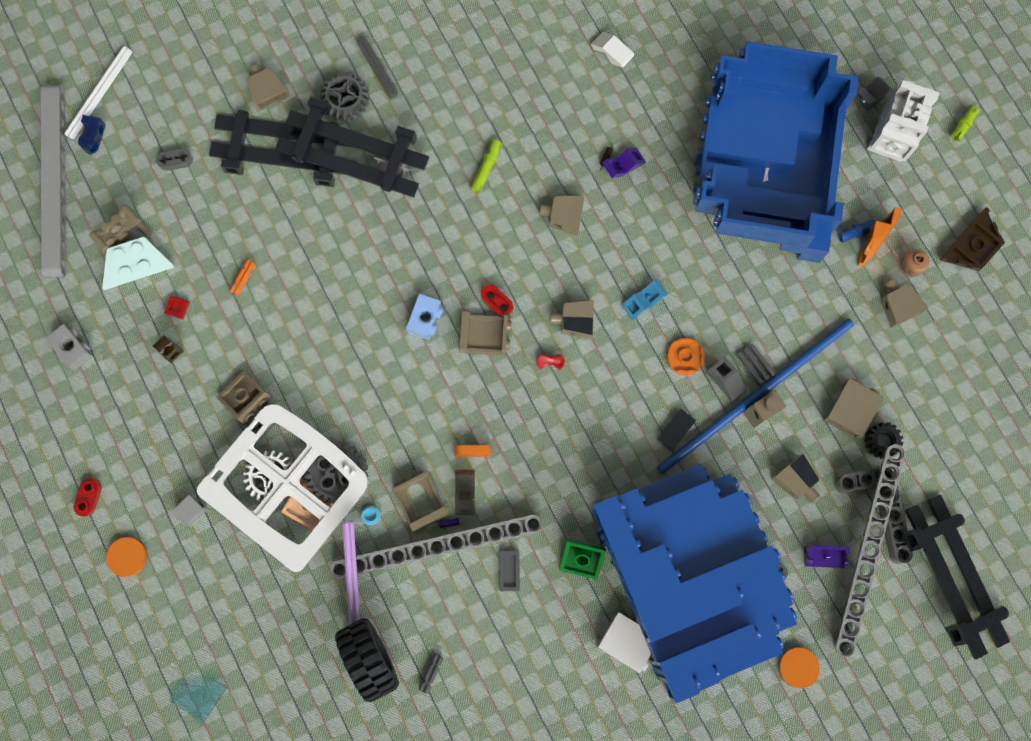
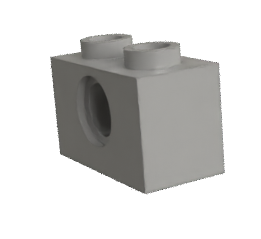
M62 324L45 339L67 367L75 371L93 357L89 352L91 348L84 340L82 342L79 340V333L74 327L71 326L69 328ZM73 342V348L68 350V345Z

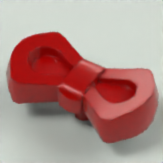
M540 353L536 358V364L540 369L547 365H553L560 370L565 364V359L562 354L547 356Z

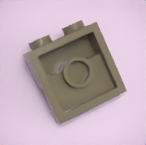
M244 370L216 397L244 426L247 423H251L255 419L256 414L265 406H268L272 399Z

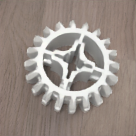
M272 450L269 456L268 451H264L265 457L274 464L275 462L280 463L284 470L289 469L293 464L288 463L290 458H283L284 454L281 452L277 455L276 451ZM246 464V468L250 469V471L243 472V475L249 477L243 480V483L249 484L245 489L247 491L252 490L250 496L255 497L257 495L256 500L261 501L272 490L273 482L263 477L265 475L257 471L254 466ZM255 478L263 480L265 492H262L257 487Z

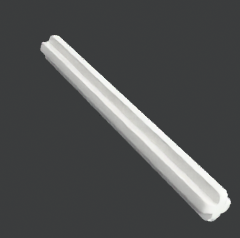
M126 46L120 49L65 130L64 134L68 138L74 139L132 54V51Z

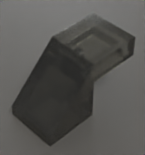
M455 470V515H475V470Z

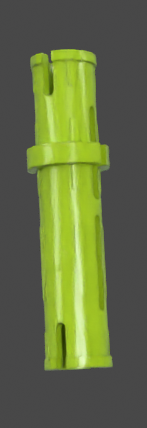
M493 139L487 153L483 155L482 164L470 186L471 191L477 194L481 193L503 147L500 141Z

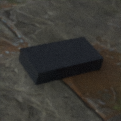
M680 409L657 440L673 451L696 420Z

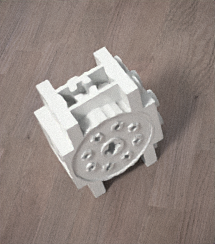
M902 80V82H898L879 112L878 125L875 128L873 139L869 142L867 150L900 162L906 161L918 148L920 140L927 133L929 127L927 123L930 118L932 105L937 101L940 93L930 87L919 86L913 81Z

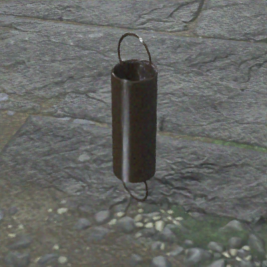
M612 146L607 147L599 163L602 167H604L602 163L609 159L613 152Z

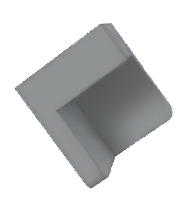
M188 495L172 513L185 526L191 527L207 509L201 506L192 496Z

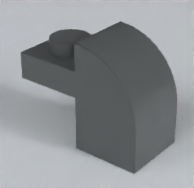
M877 76L867 87L863 86L855 98L868 111L893 90L881 77Z

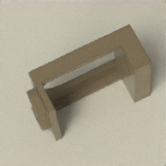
M419 471L412 475V479L408 481L404 479L394 484L395 487L392 491L413 533L449 515L427 471L424 473ZM413 484H420L424 487L436 510L420 519L417 518L407 498V490Z

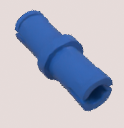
M871 219L861 224L856 223L851 228L839 232L838 238L840 242L843 243L853 238H861L863 234L870 232V227L876 221Z

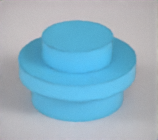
M367 506L363 509L361 519L366 525L372 526L380 521L381 513L377 507Z

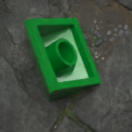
M567 539L559 571L598 580L607 548Z

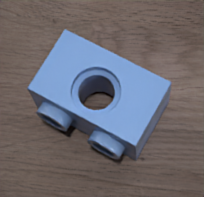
M419 294L406 328L407 333L429 340L430 336H434L437 325H435L437 318L440 319L443 313L441 301ZM424 314L431 316L429 321H422L421 317Z

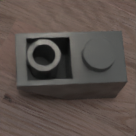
M725 356L707 371V374L731 402L746 390L738 371Z

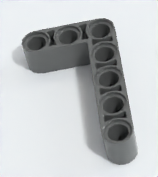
M880 468L842 475L836 479L835 488L841 493L875 489ZM890 468L885 469L884 473L886 476L893 478L895 475L894 471ZM862 476L868 478V485L862 483ZM843 479L849 481V488L843 486ZM897 484L891 511L895 513L896 519L893 521L889 517L885 539L891 561L895 564H905L912 560L913 551L910 552L902 533L908 531ZM882 486L880 488V495L885 497V493H890L887 487ZM878 505L880 516L882 517L885 514V509ZM895 530L900 534L899 540L894 538L893 533ZM899 550L904 552L903 560L898 557Z

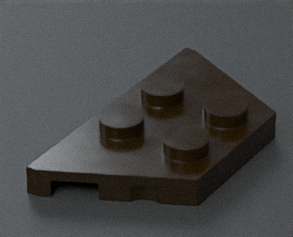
M988 207L982 210L939 258L941 261L980 271L1005 244L998 232L996 223L992 222Z

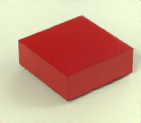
M170 296L164 313L184 320L190 302Z

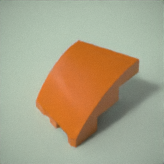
M895 207L883 222L876 221L870 227L867 244L861 249L857 266H864L876 254L898 222L903 209Z

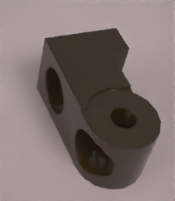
M165 335L152 345L170 363L184 352Z

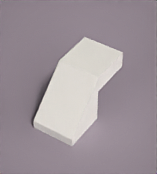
M602 32L591 43L594 50L605 53L610 63L619 67H624L634 56V53L612 34Z

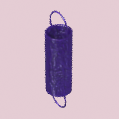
M459 518L436 521L439 523V528L460 525Z

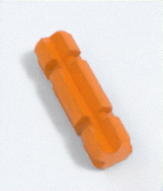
M245 260L244 267L240 269L234 280L235 284H232L230 287V291L233 294L240 295L241 287L245 286L251 275L250 271H253L255 267L254 262Z

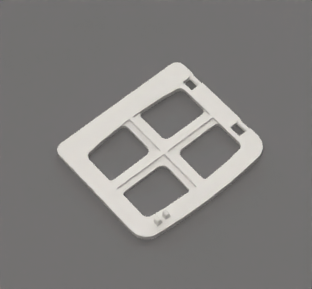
M271 404L265 406L256 415L251 424L246 427L217 462L212 471L198 485L197 494L293 572H300L367 489L368 480L366 474L322 434L283 407ZM260 422L263 426L255 434L251 430ZM272 423L279 424L307 444L303 452L287 470L280 469L254 447L256 441ZM318 456L326 458L349 481V486L332 507L325 505L300 484V478ZM243 459L273 482L272 490L254 511H250L224 485L225 479ZM218 470H221L223 475L217 482L214 481L212 477ZM287 496L294 498L319 519L318 525L302 544H296L287 539L266 523L268 517Z

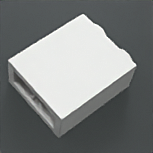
M617 612L597 647L634 671L640 673L643 670L645 672L651 662L648 660L651 652L639 624Z

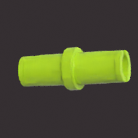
M969 106L965 115L959 119L957 127L950 135L952 139L957 136L955 141L960 142L968 129L973 126L974 119L980 113L979 108L974 110L976 106Z

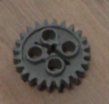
M341 441L338 442L336 447L348 456L362 471L368 470V465H362L366 462V459H359L362 456L361 451L355 453V446L349 449V443H346L343 447ZM318 456L306 471L310 474L304 476L305 480H311L307 483V487H313L311 490L312 494L318 492V499L324 496V503L331 499L332 505H334L349 484L343 483L345 476L339 471L341 488L337 489L334 466L330 464V467L327 469L321 468V463L328 460L323 456ZM326 480L333 481L331 487L325 488L323 486Z

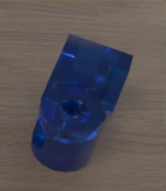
M82 115L81 123L85 127L83 134L78 139V144L87 154H94L99 149L106 124L101 118Z

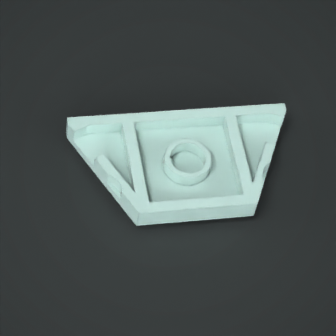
M141 237L107 249L102 288L107 290L174 268L175 266L146 237Z

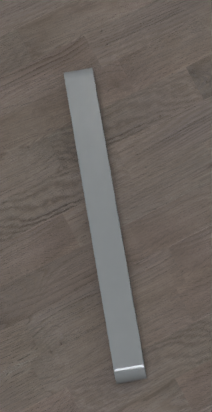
M62 84L41 86V270L44 278L66 276L65 91Z
M898 444L889 446L884 452L837 633L835 649L843 657L851 656L857 644L905 457L904 448ZM892 448L899 451L900 456L898 459L891 458L889 452ZM887 467L894 470L895 475L893 478L885 476L884 472ZM882 486L887 487L890 491L887 498L880 495V488ZM878 505L885 509V514L882 517L877 516L874 512ZM872 525H877L880 528V533L877 536L870 534V527ZM867 544H872L875 547L873 555L869 556L865 553L864 550ZM864 563L870 566V571L866 575L861 574L859 570L860 566ZM857 583H863L865 586V591L862 594H857L854 590ZM854 602L860 605V610L857 613H851L849 609L850 605ZM847 622L855 624V630L851 633H847L844 629ZM844 641L850 644V649L847 652H842L839 649L840 644Z
M529 515L356 556V562L363 560L365 566L361 571H357V576L536 534L541 530L542 520L537 515ZM531 519H535L539 523V527L535 530L528 527L527 523ZM511 524L519 526L520 530L517 534L509 532L508 528ZM493 528H497L501 532L497 539H493L489 535L490 530ZM473 533H479L481 541L472 543L470 536ZM455 537H459L462 540V544L458 548L451 546V540ZM441 542L443 545L440 552H433V543ZM417 546L423 548V554L420 557L413 556V549ZM396 551H402L404 554L403 559L399 562H396L393 558ZM378 555H382L384 558V563L381 566L374 564V559ZM345 559L333 562L330 567L331 575L337 579H346V569L342 575H337L335 572L338 565L343 564L345 567Z

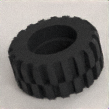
M362 618L337 631L335 641L340 657L350 679L364 701L373 702L397 689L399 681L392 661L381 638L368 619Z

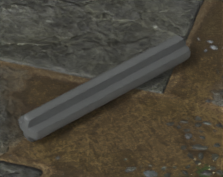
M358 37L356 39L357 44L387 95L391 99L396 97L398 91L366 37Z

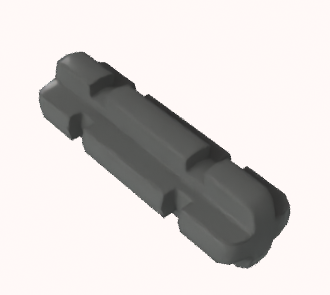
M433 654L432 662L428 665L423 677L424 680L418 688L423 693L429 692L430 684L433 683L439 670L438 666L443 661V657L438 654Z

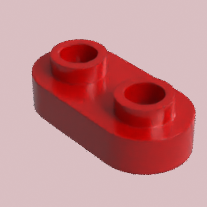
M486 285L482 288L481 299L499 317H504V314L511 315L513 303L494 285ZM492 293L494 296L492 298H488L487 294ZM501 306H506V307H507V310H506V311H502V310L500 309V307H501Z
M86 478L81 482L73 505L74 512L78 516L89 517L94 513L102 490L101 483L98 480ZM91 484L92 489L87 491V486ZM85 503V509L81 510V505Z

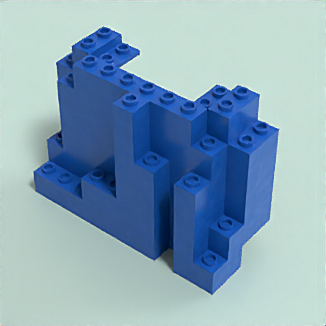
M747 41L745 47L740 49L739 57L721 55L719 62L715 63L710 80L714 82L710 96L707 95L705 107H708L707 113H704L703 124H706L705 130H702L700 136L703 146L699 147L695 159V176H698V181L694 182L693 194H695L693 205H696L695 212L715 215L713 227H716L715 234L780 244L779 250L798 253V260L820 263L829 253L831 234L842 222L844 203L835 202L845 114L846 109L857 95L859 78L858 76L836 73L838 55ZM766 168H769L768 181L763 182Z
M701 464L640 489H634L622 495L611 497L591 507L598 525L596 529L602 547H607L653 657L650 663L658 680L663 681L670 701L676 704L700 694L699 691L720 683L719 680L783 654L782 648L784 646L779 636L776 637V635L780 631L797 625L795 620L797 619L796 612L793 608L789 607L793 605L792 600L794 598L789 588H786L783 582L785 577L782 570L777 568V566L781 565L779 562L781 556L776 548L767 546L768 538L765 532L759 528L758 523L760 521L758 515L751 510L749 495L747 493L744 494L743 490L738 491V481L735 477H732L731 473L713 481H708V471L705 467L702 468Z

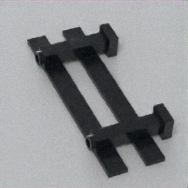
M310 97L308 101L310 107L308 115L290 110L285 124L302 131L297 142L279 137L275 147L276 152L291 156L300 163L306 161L380 186V189L386 192H391L392 190L412 198L415 197L419 183L398 176L402 164L425 171L430 158L428 155L408 149L410 143L414 145L416 143L417 135L415 131L397 126L395 131L397 142L392 144L323 121V115L328 116L331 110L328 102ZM315 135L390 159L385 172L312 148L311 145Z
M238 110L235 117L217 114L214 129L231 131L232 136L230 144L211 142L209 157L223 158L221 167L225 173L243 175L244 167L241 161L313 170V180L316 185L334 187L335 178L332 173H341L303 161V163L297 162L293 157L276 152L275 150L244 146L246 134L298 140L301 129L286 125L285 123L249 119V113L245 110ZM329 122V123H332V124H335V125L340 126L338 123ZM315 135L313 140L314 143L324 144L323 151L333 155L336 154L337 146L355 148L319 135Z
M940 494L927 500L937 523L928 526L921 508L917 504L905 510L913 529L902 533L910 552L923 548L957 623L945 627L953 646L967 644L974 660L988 654L979 632L988 629L996 648H1000L1010 642L1001 623L1002 620L1008 618L1009 612L1004 606L994 608L957 530V527L964 525L965 519L959 513L951 516ZM942 534L981 614L974 619L971 618L935 541V537Z

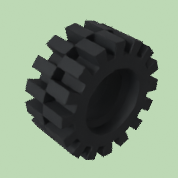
M889 422L874 425L865 435L867 436L864 439V442H867V445H865L866 449L869 448V453H873L874 457L883 459L886 448L878 444V435L881 433L887 434L891 440L889 446L893 444L903 446L904 442H901V440L904 438L903 435L900 436L899 434L901 430H896L897 426H891ZM892 448L889 454L890 456H894L899 451L895 448Z

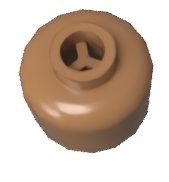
M912 250L902 259V269L910 276H918L929 267L930 259L923 250Z

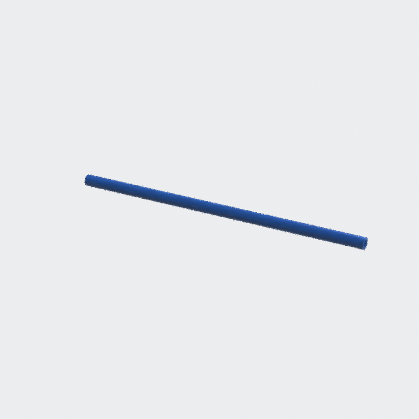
M851 319L844 321L659 464L657 469L660 473L664 474L850 330L854 326Z

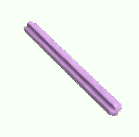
M346 520L343 521V538L350 625L360 620L354 522Z

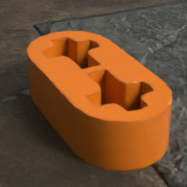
M489 445L454 446V457L491 456V446Z

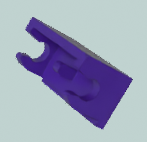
M805 546V566L845 568V566L849 565L846 556L850 553V547Z

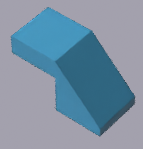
M656 279L641 292L633 294L622 306L631 319L634 320L659 303L668 293L658 279Z

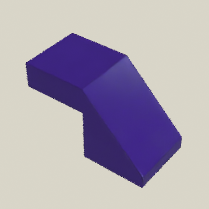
M628 148L617 158L606 159L602 164L611 178H618L644 165L646 161L637 148Z

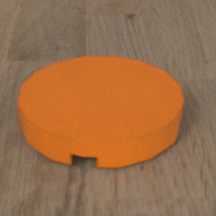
M685 337L677 339L671 344L667 350L666 358L672 371L679 375L688 376L700 370L704 364L705 353L702 346L696 340Z
M131 537L120 538L114 541L106 554V563L109 569L115 575L121 577H132L140 573L147 562V550L144 544Z
M791 648L781 656L779 661L781 678L794 688L811 686L817 680L820 673L817 657L805 648Z

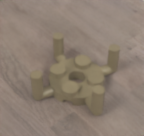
M123 205L119 213L110 217L112 219L111 222L108 224L104 222L98 230L92 231L89 234L98 247L107 253V249L117 241L123 242L129 237L128 232L132 227L137 226L146 237H150L152 232L128 205Z

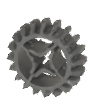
M343 72V76L336 73V78L330 76V82H324L325 87H321L322 93L320 94V99L328 102L330 106V117L336 116L338 121L343 117L345 122L347 117H350L351 120H354V115L360 117V111H366L364 106L369 105L368 100L370 99L369 89L365 86V81H360L359 76L354 78L352 72L349 76H347L346 72ZM352 87L359 92V96L352 92ZM331 97L338 101V106L331 102Z

